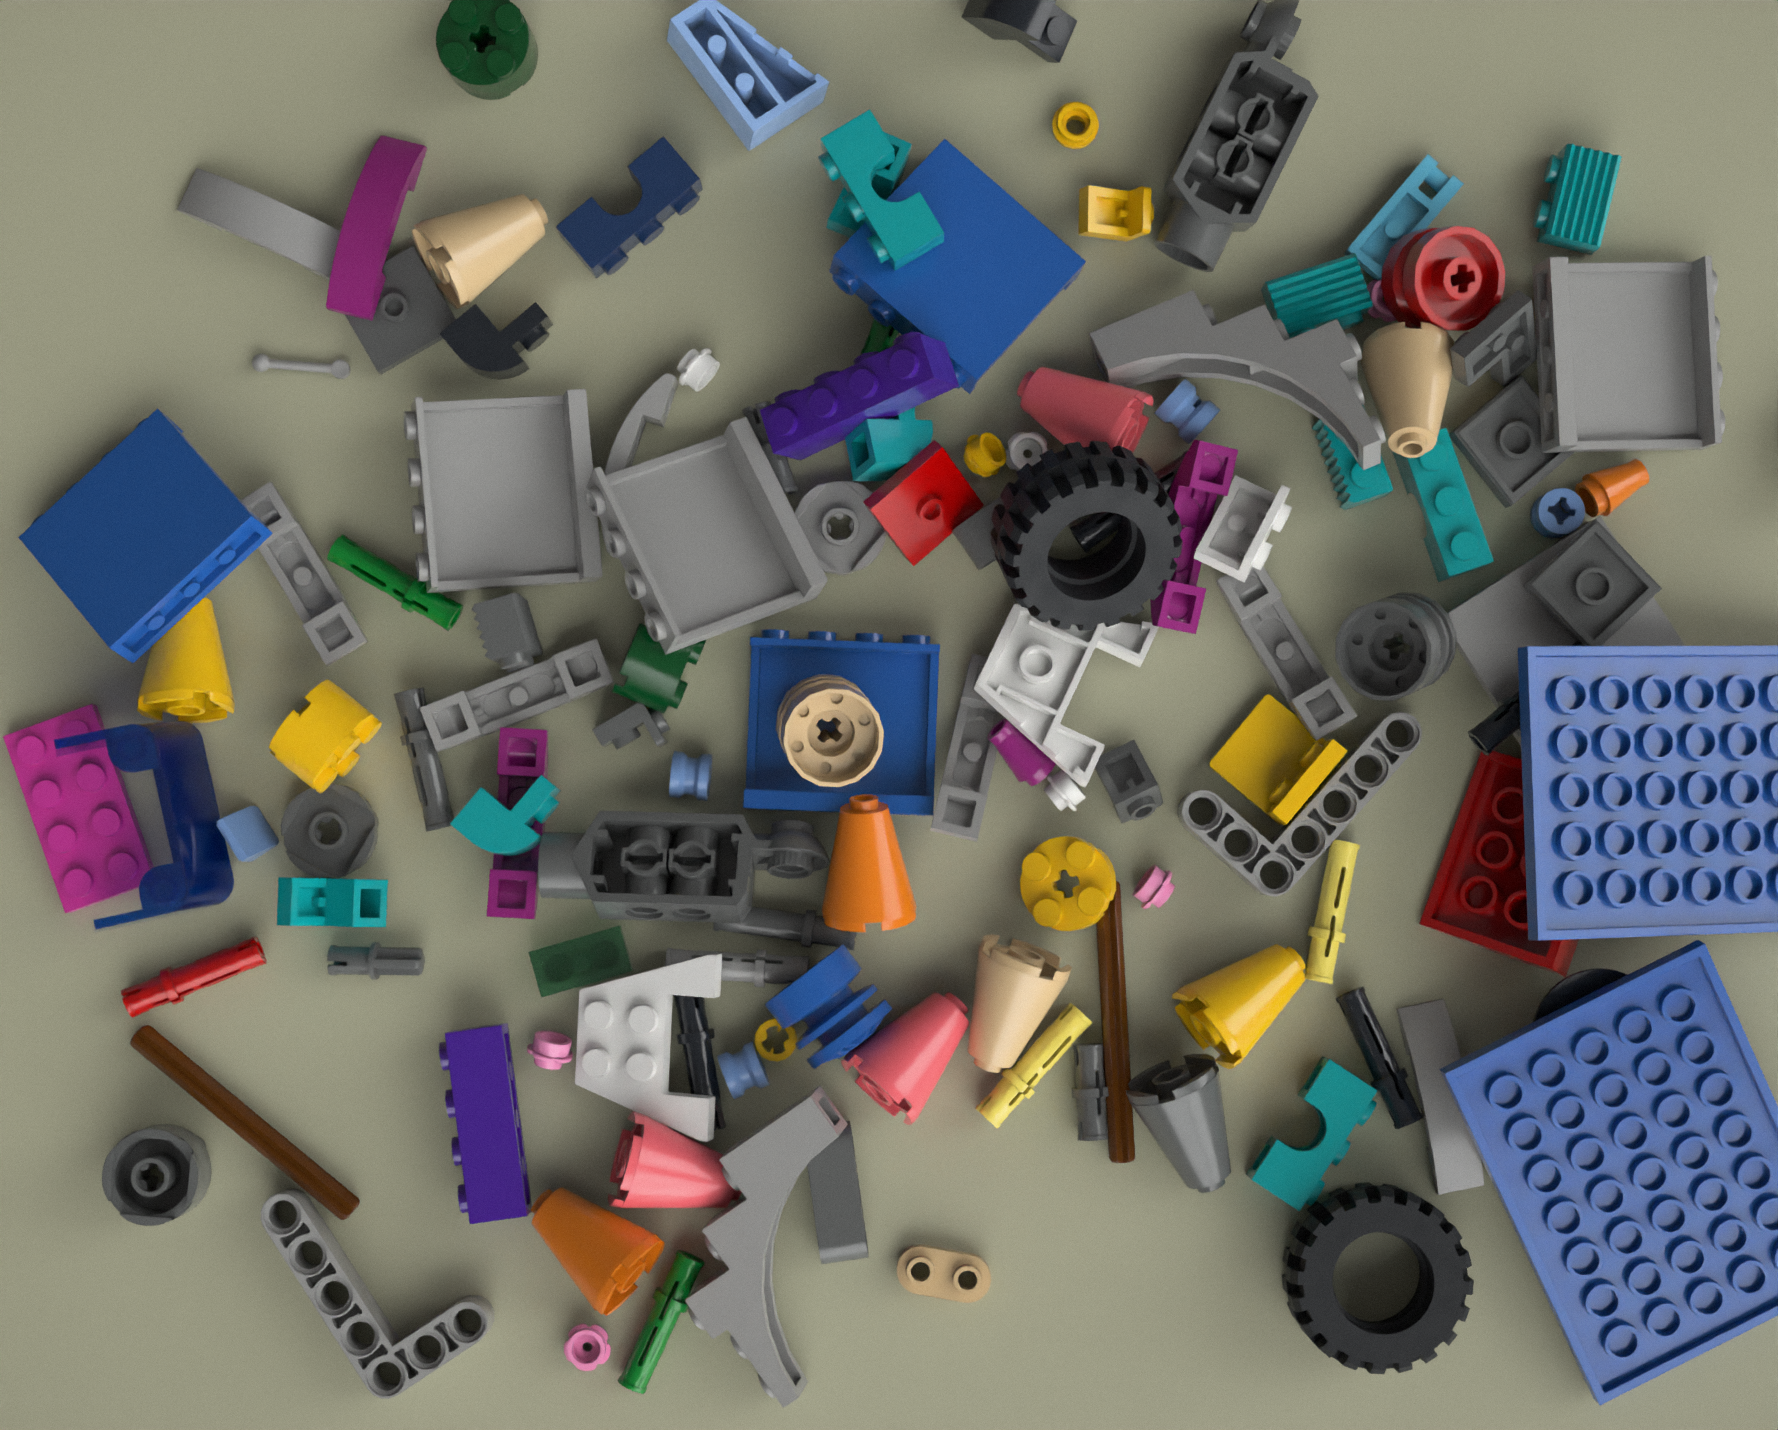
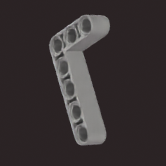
M1397 712L1380 718L1312 793L1288 824H1285L1270 842L1218 795L1207 790L1191 792L1182 798L1177 811L1179 821L1188 832L1254 891L1267 896L1283 895L1298 882L1417 748L1422 736L1420 723L1414 716L1404 712ZM1392 721L1399 722L1406 728L1407 740L1401 747H1395L1387 740L1386 729ZM1361 756L1372 759L1376 766V775L1369 783L1359 780L1355 774V763ZM1330 791L1341 794L1345 801V810L1338 818H1332L1327 815L1323 808V799ZM1196 798L1205 799L1212 806V818L1205 825L1194 823L1189 816V806ZM1299 826H1305L1310 829L1314 836V844L1306 853L1298 852L1292 845V834ZM1232 830L1243 832L1248 841L1245 853L1238 857L1230 855L1224 845L1226 835ZM1274 861L1282 868L1283 878L1277 887L1270 889L1261 882L1260 870L1267 862Z
M286 1189L271 1196L263 1204L260 1219L264 1229L363 1383L374 1396L381 1399H390L399 1395L479 1342L491 1329L494 1322V1310L491 1303L479 1295H469L400 1339L311 1199L303 1191ZM281 1200H286L295 1206L297 1218L294 1224H286L278 1218L277 1206ZM305 1241L316 1242L321 1247L323 1258L320 1264H312L304 1258L302 1247ZM331 1281H339L347 1287L349 1292L347 1303L338 1304L330 1298L328 1286ZM460 1310H475L480 1315L481 1328L477 1331L464 1329L459 1321ZM356 1322H366L373 1327L375 1332L373 1343L364 1344L358 1341L354 1335V1325ZM424 1335L435 1337L441 1345L440 1356L428 1357L424 1355L419 1347L420 1337ZM391 1362L399 1368L401 1372L399 1383L390 1384L381 1378L379 1373L381 1363Z

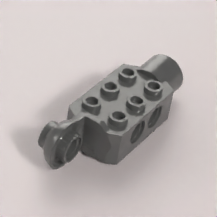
M1263 0L1257 1L1239 36L1248 42L1244 51L1234 53L1224 65L1163 188L1173 205L1155 239L1154 245L1170 258L1188 267L1203 272H1213L1232 232H1245L1257 223L1319 97L1309 80L1292 72L1293 69L1272 59V57L1279 60L1283 58L1299 29L1302 19L1294 16L1299 0H1274L1269 3Z
M599 811L585 833H543L539 848L538 883L542 898L591 899L599 919L742 923L752 909L755 870H767L771 875L780 878L801 879L809 877L814 871H820L828 867L830 860L824 846L813 835L814 827L803 821H776L771 826V833L767 834L752 833L742 814Z

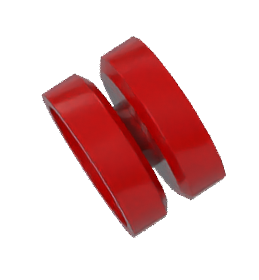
M1462 226L1424 228L1404 235L1390 249L1382 267L1381 289L1386 307L1398 322H1405V326L1408 328L1421 329V322L1431 323L1446 331H1467L1476 327L1487 317L1490 310L1500 303L1504 294L1506 272L1500 251L1487 235L1475 228Z

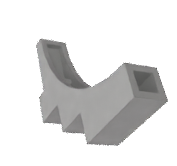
M1194 290L1089 333L1093 358L1105 382L1131 388L1146 382L1190 377L1220 378L1254 385L1290 399L1318 417L1345 443L1362 470L1381 463V443L1385 442L1386 439L1378 418L1375 415L1368 417L1362 406L1365 404V398L1358 383L1357 361L1362 360L1361 349L1352 333L1345 335L1337 319L1289 339L1281 319L1273 320L1265 304L1218 324L1210 305L1205 304L1202 306Z
M818 1086L731 1146L719 1159L723 1165L722 1172L726 1181L733 1189L741 1190L744 1196L712 1217L702 1229V1232L705 1234V1243L708 1250L717 1260H723L726 1266L698 1284L685 1299L688 1305V1313L694 1324L701 1330H706L712 1339L726 1330L730 1332V1339L736 1352L742 1358L749 1359L759 1373L758 1379L763 1390L770 1397H776L783 1408L799 1398L808 1380L789 1349L777 1315L772 1281L774 1241L783 1207L798 1176L811 1159L839 1137L848 1125L821 1086Z

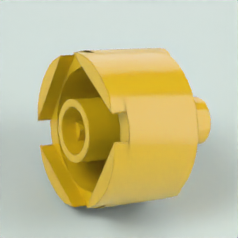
M329 679L318 684L304 697L309 703L298 713L294 709L278 728L269 744L270 753L279 762L320 794L330 786L337 774L344 777L352 770L360 759V755L355 750L361 742L363 744L369 742L382 726V722Z

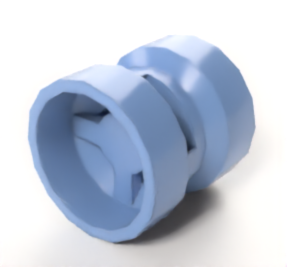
M1184 379L1154 414L1164 423H1172L1177 427L1178 436L1189 445L1213 420L1220 409L1210 400H1200L1196 387L1187 379Z

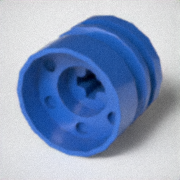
M844 944L765 1003V1006L783 1029L791 1027L802 1020L807 1024L809 1028L795 1043L799 1050L816 1038L822 1044L819 1049L806 1059L813 1069L825 1062L836 1058L840 1059L872 1035L885 1015L892 1010L886 999L868 1011L862 1003L878 990L874 984L868 985L856 992H853L848 986L862 968Z

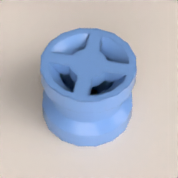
M1555 488L1538 497L1530 511V521L1534 529L1541 536L1550 539L1560 538L1575 531L1582 524L1585 516V506L1581 497L1567 488ZM1560 502H1561V506L1564 508L1565 512H1568V513H1564L1563 510L1559 507Z
M674 751L670 771L669 797L680 798L684 794L694 795L697 800L708 801L712 774V755L701 754L698 758L688 757L684 752Z
M753 1041L745 1044L742 1050L735 1054L725 1052L717 1055L722 1074L734 1099L743 1096L746 1089L756 1086L761 1089L770 1085L765 1067Z

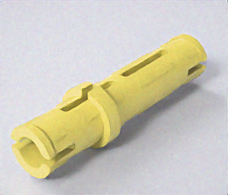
M1334 840L1330 844L1314 927L1309 926L1307 936L1312 938L1304 973L1305 979L1333 984L1339 944L1345 943L1346 934L1342 933L1357 853L1360 849L1358 844L1341 840Z
M1069 1003L1024 1056L1011 1069L1006 1068L1001 1073L1003 1078L975 1109L998 1129L1012 1110L1025 1097L1030 1099L1035 1093L1032 1089L1071 1047L1072 1043L1092 1024V1021L1072 1003Z

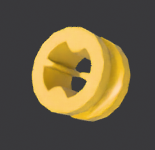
M772 1018L759 1026L755 1033L754 1043L761 1057L768 1061L778 1062L785 1060L793 1053L798 1037L793 1026L785 1028L789 1035V1038L784 1041L785 1050L780 1053H774V1047L770 1051L767 1050L763 1044V1041L768 1038L767 1029L773 1026H778L777 1032H780L782 1029L777 1020Z

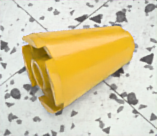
M204 597L151 647L137 698V711L142 716L163 721L164 712L178 715V723H207L227 718V711L232 714L234 713V697L214 608L210 599Z
M1274 944L1180 987L1172 994V999L1181 1000L1174 1008L1186 1030L1203 1051L1211 1045L1220 1054L1215 1061L1224 1068L1232 1069L1242 1062L1305 982L1303 970L1306 969V966L1301 956L1292 947L1287 946L1283 948L1278 944Z

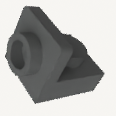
M637 703L592 730L602 746L607 747L613 743L618 750L641 736L637 728L642 725L646 726L656 745L662 747L668 743L663 733L670 730V727L661 712L651 708L648 709L647 706Z
M1135 740L1100 755L1095 770L1115 807L1121 823L1130 820H1142L1150 816L1157 807L1163 804L1158 783Z

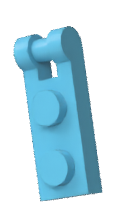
M1429 154L1344 252L1345 255L1355 253L1360 268L1377 281L1382 279V267L1390 249L1404 235L1427 228L1464 184L1456 176L1453 175L1449 178L1436 166L1439 162ZM1423 181L1437 192L1432 200L1418 189Z

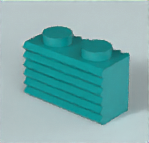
M1570 143L1566 144L1557 156H1550L1544 174V182L1550 183L1547 200L1541 199L1539 201L1533 220V227L1540 228L1537 242L1592 255L1601 247L1622 157L1620 155H1612L1609 152L1584 148L1583 146H1576Z
M1355 253L1266 281L1261 288L1264 301L1272 319H1281L1289 339L1336 319L1343 330L1364 322L1362 315L1366 314L1373 306Z
M1318 418L1312 429L1317 431L1315 438L1320 440L1318 447L1323 449L1321 455L1326 457L1324 464L1330 466L1327 473L1333 475L1330 481L1336 484L1333 489L1339 493L1336 499L1342 501L1339 508L1348 510L1383 498L1393 491L1382 456L1380 464L1362 470L1345 443Z

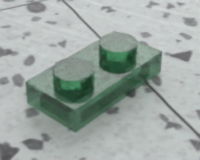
M621 925L528 952L541 998L634 971Z

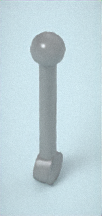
M257 354L252 359V366L258 372H264L268 368L332 373L338 379L347 378L351 372L349 364L341 359L334 361L332 364L269 359L265 354Z

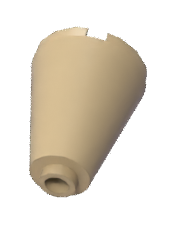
M524 194L422 220L413 226L415 229L412 230V235L428 272L434 270L441 283L437 284V287L449 303L456 309H459L472 302L545 236L544 225L548 223V217L536 198L529 200Z
M1405 322L1393 323L1377 329L1363 344L1361 366L1388 446L1393 452L1407 458L1420 457L1432 450L1436 445L1453 374L1450 348L1453 347L1454 340L1446 330L1431 323L1421 322V329H1405Z
M991 934L984 935L979 945L968 1053L975 1058L973 1063L979 1068L999 1073L1001 1068H1011L1067 983L1072 967L1067 964L1060 968L1061 958L1039 946L1014 938L1010 946L997 944L1000 935Z

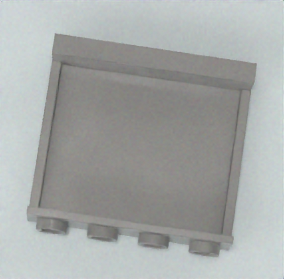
M1703 256L1693 262L1568 263V257H1549L1532 267L1542 453L1703 450L1722 443V435L1725 430V415L1720 409L1719 389L1723 381V371L1721 365L1717 362L1716 343L1720 336V322L1715 316L1714 296L1717 291L1718 279L1716 272L1712 270V256Z
M586 389L567 390L564 395L435 402H423L422 397L414 398L411 404V411H404V433L406 440H414L415 458H408V479L410 487H418L419 505L412 506V526L414 534H422L423 553H416V572L418 581H426L427 593L596 582L603 576L598 518L590 512L584 494L593 472Z
M747 417L730 422L724 435L620 471L604 475L601 467L594 468L585 488L584 494L587 506L594 516H599L606 530L604 536L607 548L613 557H619L626 572L625 583L632 598L639 599L646 613L645 624L648 633L655 642H660L665 654L816 599L828 581Z
M1602 517L1595 518L1615 539ZM1591 521L1447 612L1456 632V647L1496 709L1499 707L1498 701L1504 696L1511 697L1519 691V647L1572 646L1576 642L1523 585ZM1653 597L1602 646L1685 645ZM1517 730L1513 735L1521 746V731Z

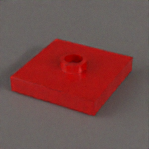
M935 440L863 501L899 551L913 566L950 536L957 526L984 506L944 448Z

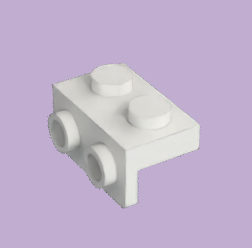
M1235 475L1230 484L1228 496H1224L1196 549L1194 559L1245 583L1252 567L1261 571L1273 545L1266 542L1271 530L1273 529L1280 533L1288 519L1292 507L1285 504L1291 488L1281 485L1276 495Z

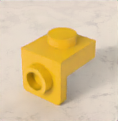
M1091 185L1080 188L1078 235L1127 242L1149 234L1154 219L1151 188L1141 186L1130 191Z

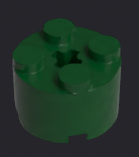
M452 0L438 24L436 47L439 58L452 79L466 93L480 99H502L511 95L510 93L522 85L524 86L533 76L538 61L537 43L520 9L511 1ZM488 41H494L495 46L488 45L485 53H481L479 50L481 46H486Z
M639 623L619 670V674L627 676L623 686L614 683L611 692L663 714L668 706L677 709L688 685L686 681L680 679L687 662L696 665L706 640L665 654L660 642H655L649 635L646 625Z

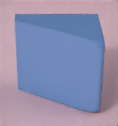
M257 806L246 807L216 821V826L239 861L252 862L276 847L279 843L278 837Z

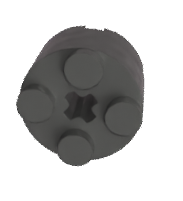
M157 1124L127 1135L109 1152L103 1165L102 1186L108 1201L112 1202L114 1207L120 1212L119 1214L127 1221L143 1226L161 1225L188 1213L198 1206L210 1185L212 1167L206 1144L202 1138L191 1131L173 1124ZM158 1166L159 1171L164 1173V1180L159 1182L157 1176L151 1175V1168Z

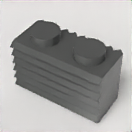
M515 592L474 604L471 610L477 613L474 620L479 622L476 629L482 631L479 638L485 641L482 645L483 648L487 649L485 657L500 664V668L506 669L507 672L533 666V657L542 655L543 652L528 600H525Z

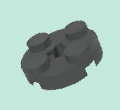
M330 784L321 794L313 788L307 789L299 793L289 803L281 822V836L284 837V845L290 861L301 871L319 878L345 877L361 868L371 857L377 844L379 821L369 802L360 793L343 785ZM335 818L339 822L338 830L342 832L339 840L331 839L328 844H324L321 841L323 833L318 829L321 821L330 823Z

